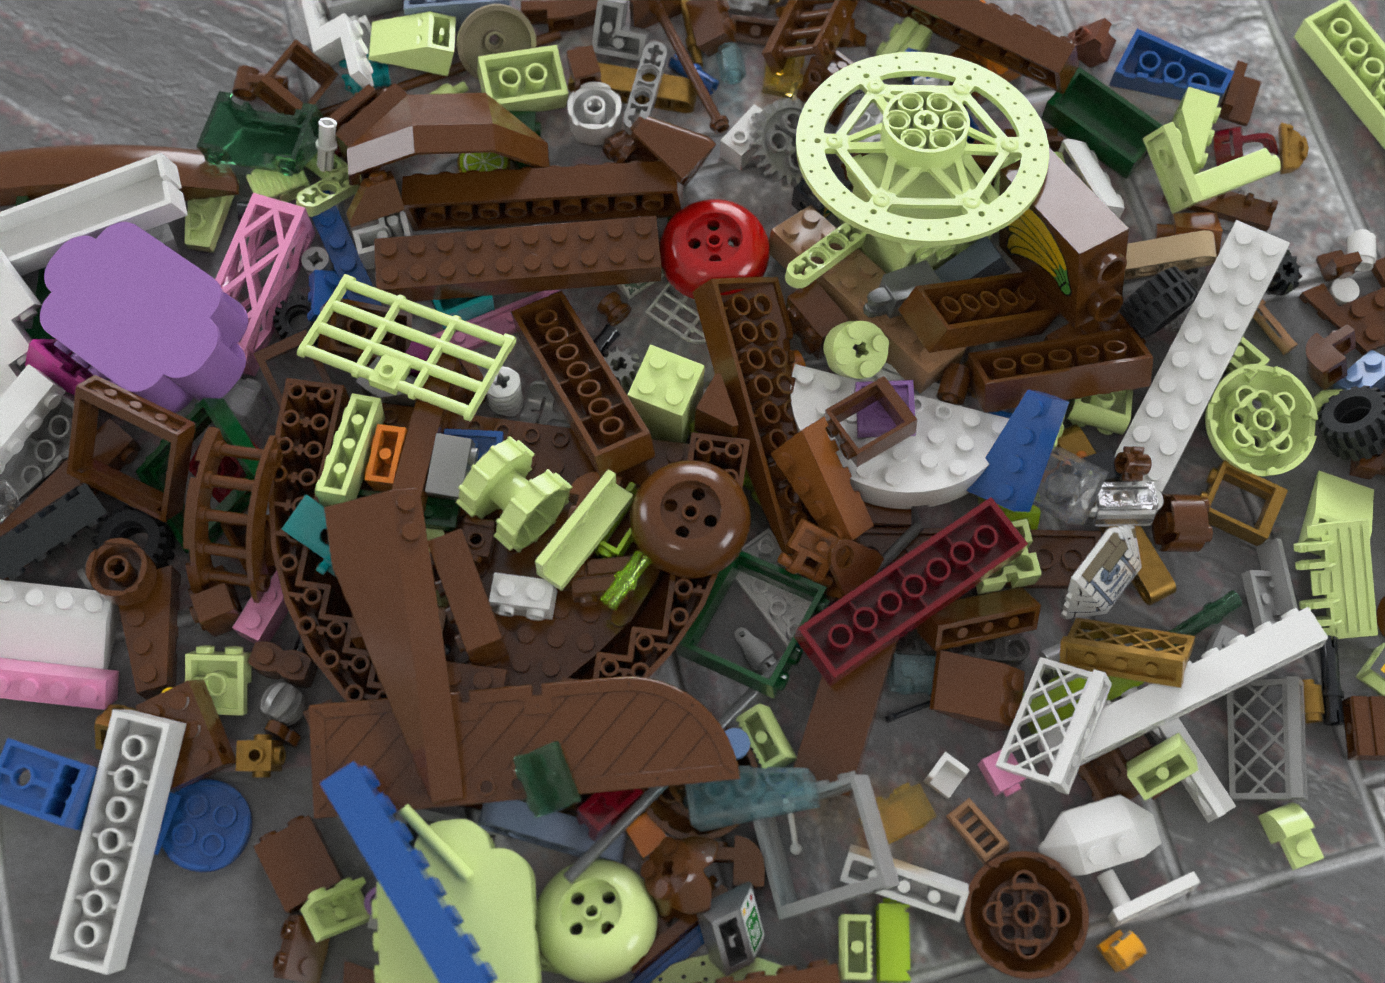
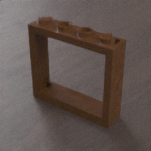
M94 375L76 385L67 474L131 507L153 516L155 519L167 522L183 510L196 423ZM99 408L171 442L164 493L93 458Z

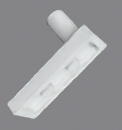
M1113 869L1097 877L1114 908L1108 916L1114 928L1194 891L1200 883L1193 871L1131 901Z

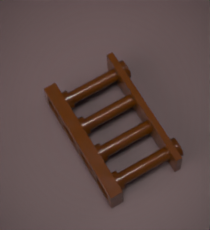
M789 0L762 52L772 74L782 73L789 58L815 54L822 67H828L860 0ZM833 3L829 9L812 11L816 5ZM825 20L823 26L804 28L806 23ZM816 38L814 44L795 46L798 40Z

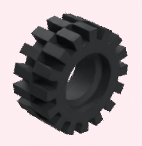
M297 294V300H294L293 296H289L290 302L286 303L282 300L280 302L282 308L276 307V315H273L275 329L282 340L305 329L308 333L315 321H311L306 328L301 330H295L290 326L293 317L299 314H308L311 310L308 295L304 299L302 294Z

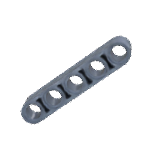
M519 800L483 803L477 824L484 830L579 858L595 843L588 835L589 828L585 823L580 825L576 817ZM623 832L598 859H609L622 863L628 834Z

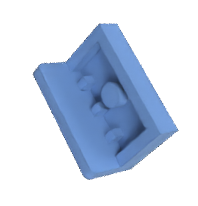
M1370 350L1347 369V376L1333 384V389H1345L1346 391L1354 386L1361 388L1363 385L1370 386V388L1377 387L1381 392H1385V356Z

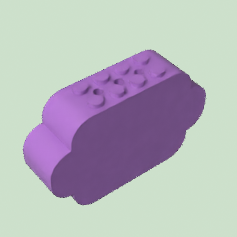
M119 222L107 227L96 239L91 236L74 237L64 243L48 262L44 273V280L51 293L41 307V325L47 333L57 339L54 343L57 348L67 355L72 351L73 353L69 357L87 369L91 365L88 371L93 375H97L105 380L109 379V382L171 412L177 413L185 408L193 398L201 401L203 398L219 399L232 389L243 374L246 358L243 349L237 343L244 336L248 326V315L245 308L237 300L223 292L222 287L213 277L137 225L130 222Z

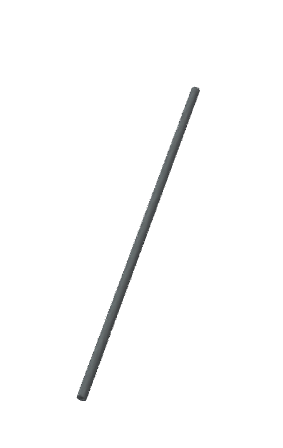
M914 522L883 553L882 557L885 560L876 574L884 570L924 530L920 523ZM782 656L762 675L763 677L771 678ZM749 688L717 720L723 730L761 693ZM668 786L649 788L563 874L566 880L572 884Z

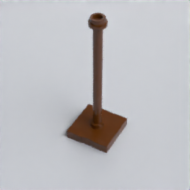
M629 0L631 27L646 29L660 23L711 119L710 129L715 134L726 132L729 129L727 116L720 115L670 21L671 18L681 15L682 0Z

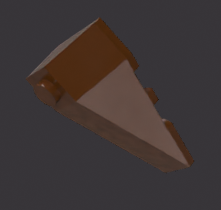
M385 170L375 171L369 175V178L361 181L346 212L351 227L405 210L391 170L387 172Z

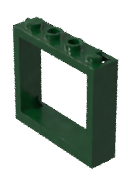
M203 398L199 403H195L193 410L184 417L196 423L193 442L213 422L216 428H220L222 437L227 445L255 448L224 398ZM165 439L160 441V445L153 453L145 457L146 460L135 471L141 482L163 493L166 482L165 472L168 468L171 442ZM236 458L247 475L244 479L254 480L259 461ZM232 490L215 510L244 514L249 509L251 492ZM185 503L183 504V510L167 521L183 549ZM209 521V540L212 543H215L224 534L220 522ZM184 549L186 554L190 553L189 549Z
M741 551L730 565L718 572L703 609L678 644L677 651L679 656L774 699L778 690L783 691L789 680L790 675L788 672L791 666H796L803 654V649H801L794 636L770 679L697 647L739 571L812 602L799 627L828 608L830 601L827 600V587L800 575H794L786 571V569Z

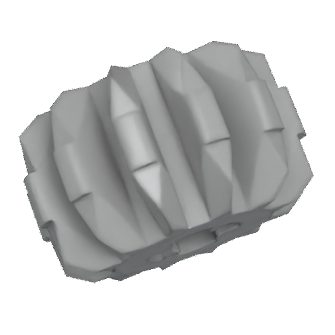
M616 345L613 353L605 349L604 359L623 390L624 387L630 389L641 366V363L638 362L639 355L637 353L630 355L629 347L621 352L619 346Z

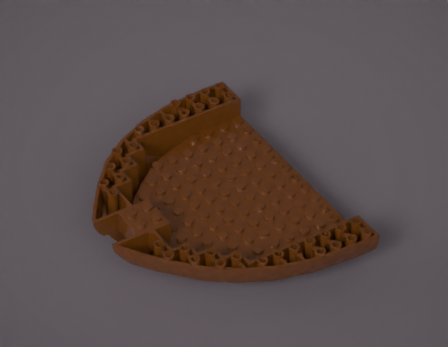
M286 378L275 433L279 447L283 451V460L281 465L277 467L269 495L271 550L284 601L308 654L346 702L388 698L384 693L367 650L357 649L350 639L353 614L345 600L338 578L328 571L324 575L316 571L324 558L282 530L306 494L319 503L318 497L315 496V487L317 481L321 478L326 457L330 454L335 433L339 430L343 412L348 406L350 397L344 385ZM382 403L385 416L383 425L405 427L408 430L414 407ZM450 412L446 429L503 431L504 441L510 436L516 442L519 440L535 455L532 458V470L525 477L528 481L544 474L548 469L553 474H559L572 485L580 476L590 472H597L572 428L474 415L471 421H467L464 419V416ZM691 432L690 444L652 439L656 457L616 474V476L622 477L623 489H626L629 483L632 482L636 484V491H638L642 483L661 467L678 461L695 460L710 463L723 469L742 488L750 440ZM364 476L360 489L374 491L365 481ZM694 492L692 497L700 501L705 498V494ZM569 500V503L565 505L557 517L556 522L538 538L537 542H533L523 548L519 553L514 548L511 551L508 550L500 541L495 539L490 564L482 563L481 566H476L488 601L494 573L543 579L537 575L535 560L567 522L570 507L575 503H571ZM666 503L664 508L672 512L677 509V504ZM631 507L607 542L615 548L618 547L631 527ZM462 508L460 509L457 530L462 528L463 531L465 516H471ZM501 508L499 510L496 509L486 515L483 520L495 521L497 527L498 523L496 521L504 511ZM691 512L686 513V516L693 517L696 515L692 514ZM711 516L704 520V524L710 528L717 524L714 521V517ZM325 528L321 532V538L323 542L329 544L327 528ZM679 528L676 531V535L686 538L689 532ZM473 538L471 543L479 544L482 539ZM633 540L624 556H630L634 597H629L625 603L614 604L610 603V599L598 600V604L594 606H580V602L574 603L570 580L562 591L556 588L557 595L552 620H532L520 615L502 616L493 612L508 655L481 666L473 665L466 651L460 652L454 636L460 633L456 623L450 624L446 614L442 638L443 644H448L451 647V653L445 656L450 692L459 691L460 702H470L469 690L532 685V693L535 696L542 695L543 683L621 676L650 678L671 656L705 605L718 572L701 578L676 577L674 574L661 569L658 570L642 556ZM594 549L586 560L601 558L595 553L596 550ZM436 568L432 570L435 591L438 590L435 580L440 578Z

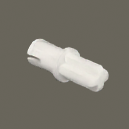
M331 118L320 119L319 136L315 142V146L318 149L317 167L322 172L333 169L334 151L338 147L335 141L337 122Z

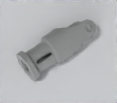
M742 627L736 630L735 638L743 648L746 661L755 671L759 670L763 675L769 669L768 665L771 667L777 661L774 657L775 653L765 642L754 637L746 628Z

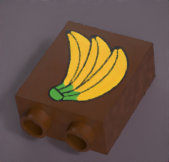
M1049 148L1048 169L1038 196L1018 219L999 230V246L1022 272L1030 271L1058 308L1061 315L1074 329L1093 319L1098 322L1110 319L1120 310L1123 304L1122 295L1125 268L1127 266L1126 255L1129 228ZM1021 159L1000 169L999 196L1008 189L1015 179Z

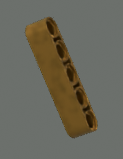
M598 62L601 71V83L610 86L611 90L619 95L621 103L628 104L638 69ZM646 73L641 78L646 82H652L656 79V76L652 73ZM663 74L654 108L684 114L692 113L695 108L697 93L690 79ZM570 75L567 88L569 91H574L575 93L576 91ZM640 95L635 99L638 104H647L650 100L645 95Z

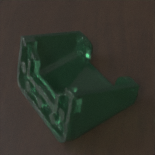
M219 91L196 146L204 155V159L214 165L223 163L275 171L286 176H292L293 174H299L318 153L315 142L319 136V121L324 116L317 105L304 103L301 110L297 109L295 115L254 110L249 102H243V105L237 104L232 101V93Z

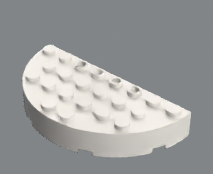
M795 364L792 377H795L796 380L794 391L790 394L798 432L824 417L827 408L855 393V382L864 381ZM914 394L915 417L917 418L916 436L906 438L859 467L851 459L847 460L841 450L836 453L842 466H847L851 473L850 484L853 490L859 491L864 502L897 509H911L912 506L922 505L933 507L948 503L969 493L966 490L989 466L985 457L1009 418ZM856 413L840 422L858 448L878 438H857ZM829 436L830 440L835 439V441H836V443H837V445H838V447H839L840 443L837 441V439H836L835 437H834V438H831V437Z

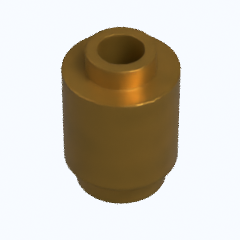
M1304 679L1302 681L1304 682L1305 724L1322 722V715L1325 712L1321 685L1315 684L1313 679Z

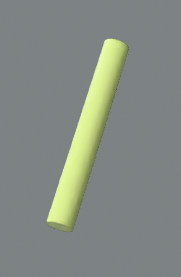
M409 804L401 809L399 814L464 882L469 880L474 873Z

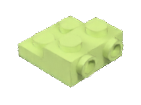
M212 645L196 646V651L185 654V682L188 680H204L218 715L247 714V684L252 682V666L248 663L251 652H243L242 646L225 647V652L215 651V646Z

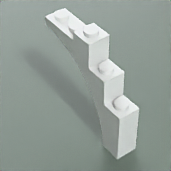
M1 249L0 398L20 375L21 371L16 365L20 367L25 365L29 343L32 341L19 321L26 322L37 314L36 309L42 306Z

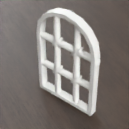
M668 282L646 310L645 315L689 343H706L704 333L695 327L700 321L698 312L685 304L689 297L684 296L681 300L668 293L667 290L671 287V284ZM663 295L678 304L673 311L658 303ZM655 306L669 315L665 322L651 313ZM680 308H685L697 316L693 323H688L676 315ZM672 319L677 320L688 327V329L682 334L670 326L669 322ZM690 332H695L704 339L696 340L687 336Z

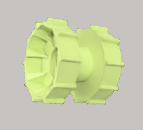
M509 436L507 440L496 446H491L490 450L476 464L471 466L472 469L462 485L458 487L460 491L459 499L456 503L471 517L477 515L480 519L501 508L504 512L496 521L498 524L494 537L508 550L511 551L514 548L519 553L523 548L533 542H537L538 538L556 522L565 505L569 503L568 498L572 486L559 474H553L548 469L544 474L539 475L535 479L526 480L525 477L532 470V458L535 454L521 441L518 440L516 442Z

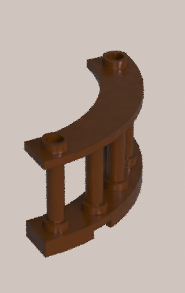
M208 427L195 458L200 464L196 478L190 477L185 504L183 545L184 549H189L191 563L187 562L185 564L189 584L194 594L206 590L213 581L250 587L254 603H260L264 593L269 590L271 585V577L268 574L265 558V520L271 486L277 467L282 463L283 451L279 447L276 436L273 435L269 436L264 449L227 445L222 437L220 428ZM227 456L259 461L255 479L249 480L217 475L221 460ZM214 487L251 492L248 514L211 509L210 502ZM209 521L247 526L246 547L210 542ZM211 555L246 560L247 574L215 570Z

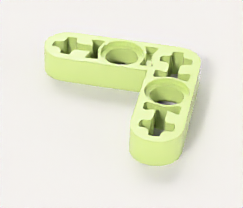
M305 139L298 144L297 158L303 165L322 178V180L300 191L297 194L296 205L304 207L308 216L313 217L356 194L359 185H349L348 164L335 154L333 164L335 168L331 171H320V168L317 167L318 149L315 146L316 141ZM329 190L333 191L335 194L329 195L323 193L322 191Z

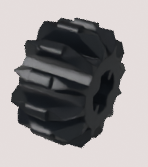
M1290 250L1286 251L1266 291L1268 295H1286L1299 287L1298 280L1303 277L1299 272L1301 266L1296 262L1297 256H1291Z

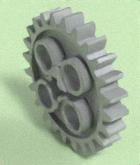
M790 98L783 101L779 99L765 106L764 110L757 114L759 120L752 122V125L757 130L749 133L751 137L756 139L755 142L749 144V147L757 149L752 158H760L761 160L757 164V168L765 166L764 176L773 174L772 182L775 183L781 180L782 186L791 183V186L795 187L804 179L796 155L797 126L805 104L801 106L800 99L793 102ZM787 120L791 123V128L787 125ZM825 128L824 133H827L830 129ZM772 139L776 142V148L772 144ZM791 157L795 160V166L791 162Z

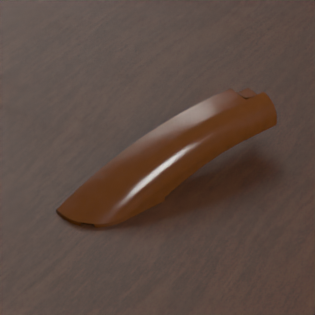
M89 144L46 146L0 152V206L15 205L17 196H28L30 200L37 199L158 153H162L177 166L182 187L178 190L183 193L184 201L239 195V184L231 166L220 156L205 150L146 145Z

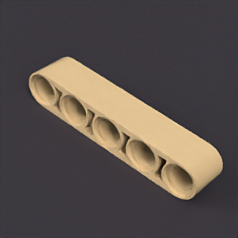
M1204 230L1129 243L1127 245V266L1125 268L1124 280L1156 275L1174 266L1181 271L1214 264L1217 259L1214 233Z

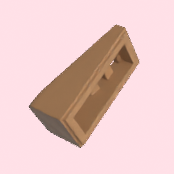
M970 798L946 816L951 825L984 865L1009 851V842ZM971 811L974 815L961 824L959 820ZM979 821L982 825L969 834L967 830ZM987 831L990 835L978 844L976 839ZM995 841L997 845L986 853L984 849Z

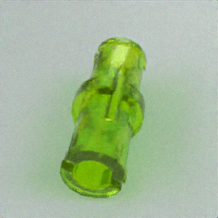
M637 550L634 552V555L623 570L616 572L614 575L616 579L604 595L600 597L601 602L605 605L610 601V609H617L628 591L635 589L637 579L647 566L650 565L651 560L646 555L641 560L642 552Z

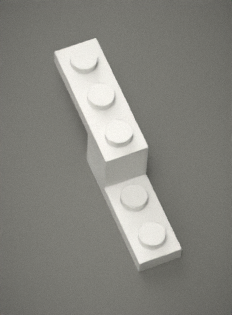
M301 0L313 52L330 66L346 58L350 76L362 88L368 84L374 86L371 76L373 69L366 57L368 49L362 41L361 35H363V30L356 20L352 21L345 13L328 21L326 17L328 10L322 0Z

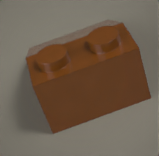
M938 650L936 652L930 710L992 732L1008 731L1011 729L1022 702L1025 671L1004 663Z

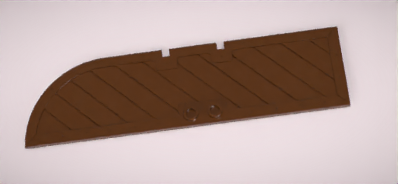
M621 676L543 683L542 695L535 696L532 693V685L469 690L470 702H460L459 691L450 692L463 799L431 803L388 698L309 705L314 819L340 817L320 782L353 761L362 767L366 765L368 769H372L381 784L376 787L379 793L382 792L390 798L397 811H401L407 804L413 810L738 780L740 779V774L729 738L712 713L683 690L665 682L645 677Z

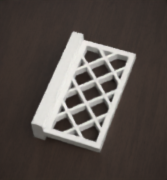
M1040 657L997 760L996 767L1052 786L1056 791L1068 795L1112 685L1106 673L1098 670L1090 672ZM1045 668L1057 670L1060 676L1059 679L1046 685L1041 680ZM1077 677L1087 679L1084 689L1072 694L1067 682ZM1064 684L1069 696L1052 703L1048 691ZM1044 694L1049 705L1033 713L1030 707L1032 699ZM1072 702L1075 707L1073 716L1061 721L1056 709ZM1053 712L1058 723L1041 730L1037 718ZM1033 721L1038 733L1022 740L1019 734L1021 726ZM1061 730L1064 735L1062 744L1050 749L1045 737ZM1041 739L1047 751L1030 758L1025 746ZM1022 748L1027 760L1018 765L1007 763L1010 753ZM1050 757L1053 766L1049 776L1037 773L1034 764Z

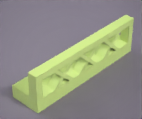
M609 469L606 471L535 560L537 575L561 591L633 501V494L616 484V474Z

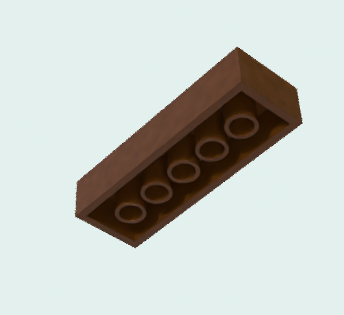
M1030 271L915 286L898 309L905 318L906 323L912 328L923 347L929 353L1040 335L1060 313Z
M1132 327L968 353V368L970 369L969 375L971 376L970 387L984 413L1017 408L1027 390L1045 392L1063 400L1080 399L1086 396L1135 390L1150 386L1154 357Z

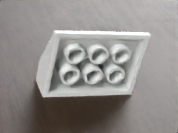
M0 580V658L108 669L120 618L119 606L107 601L96 590Z

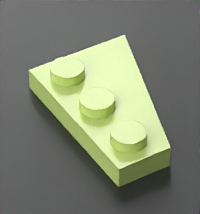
M234 195L187 201L188 215L185 216L184 244L189 249L214 253Z

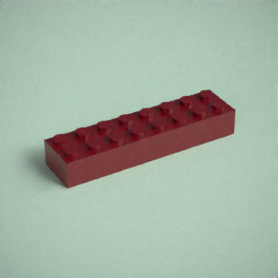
M990 497L798 627L794 638L828 685L832 686L1019 557L1028 546V543L993 498Z

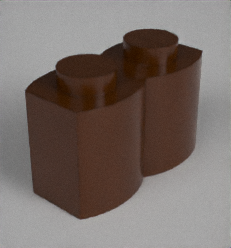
M267 641L255 642L248 663L262 676L270 679H284L287 683L300 688L311 687L318 670L317 665L305 653L297 650L283 651L278 645Z

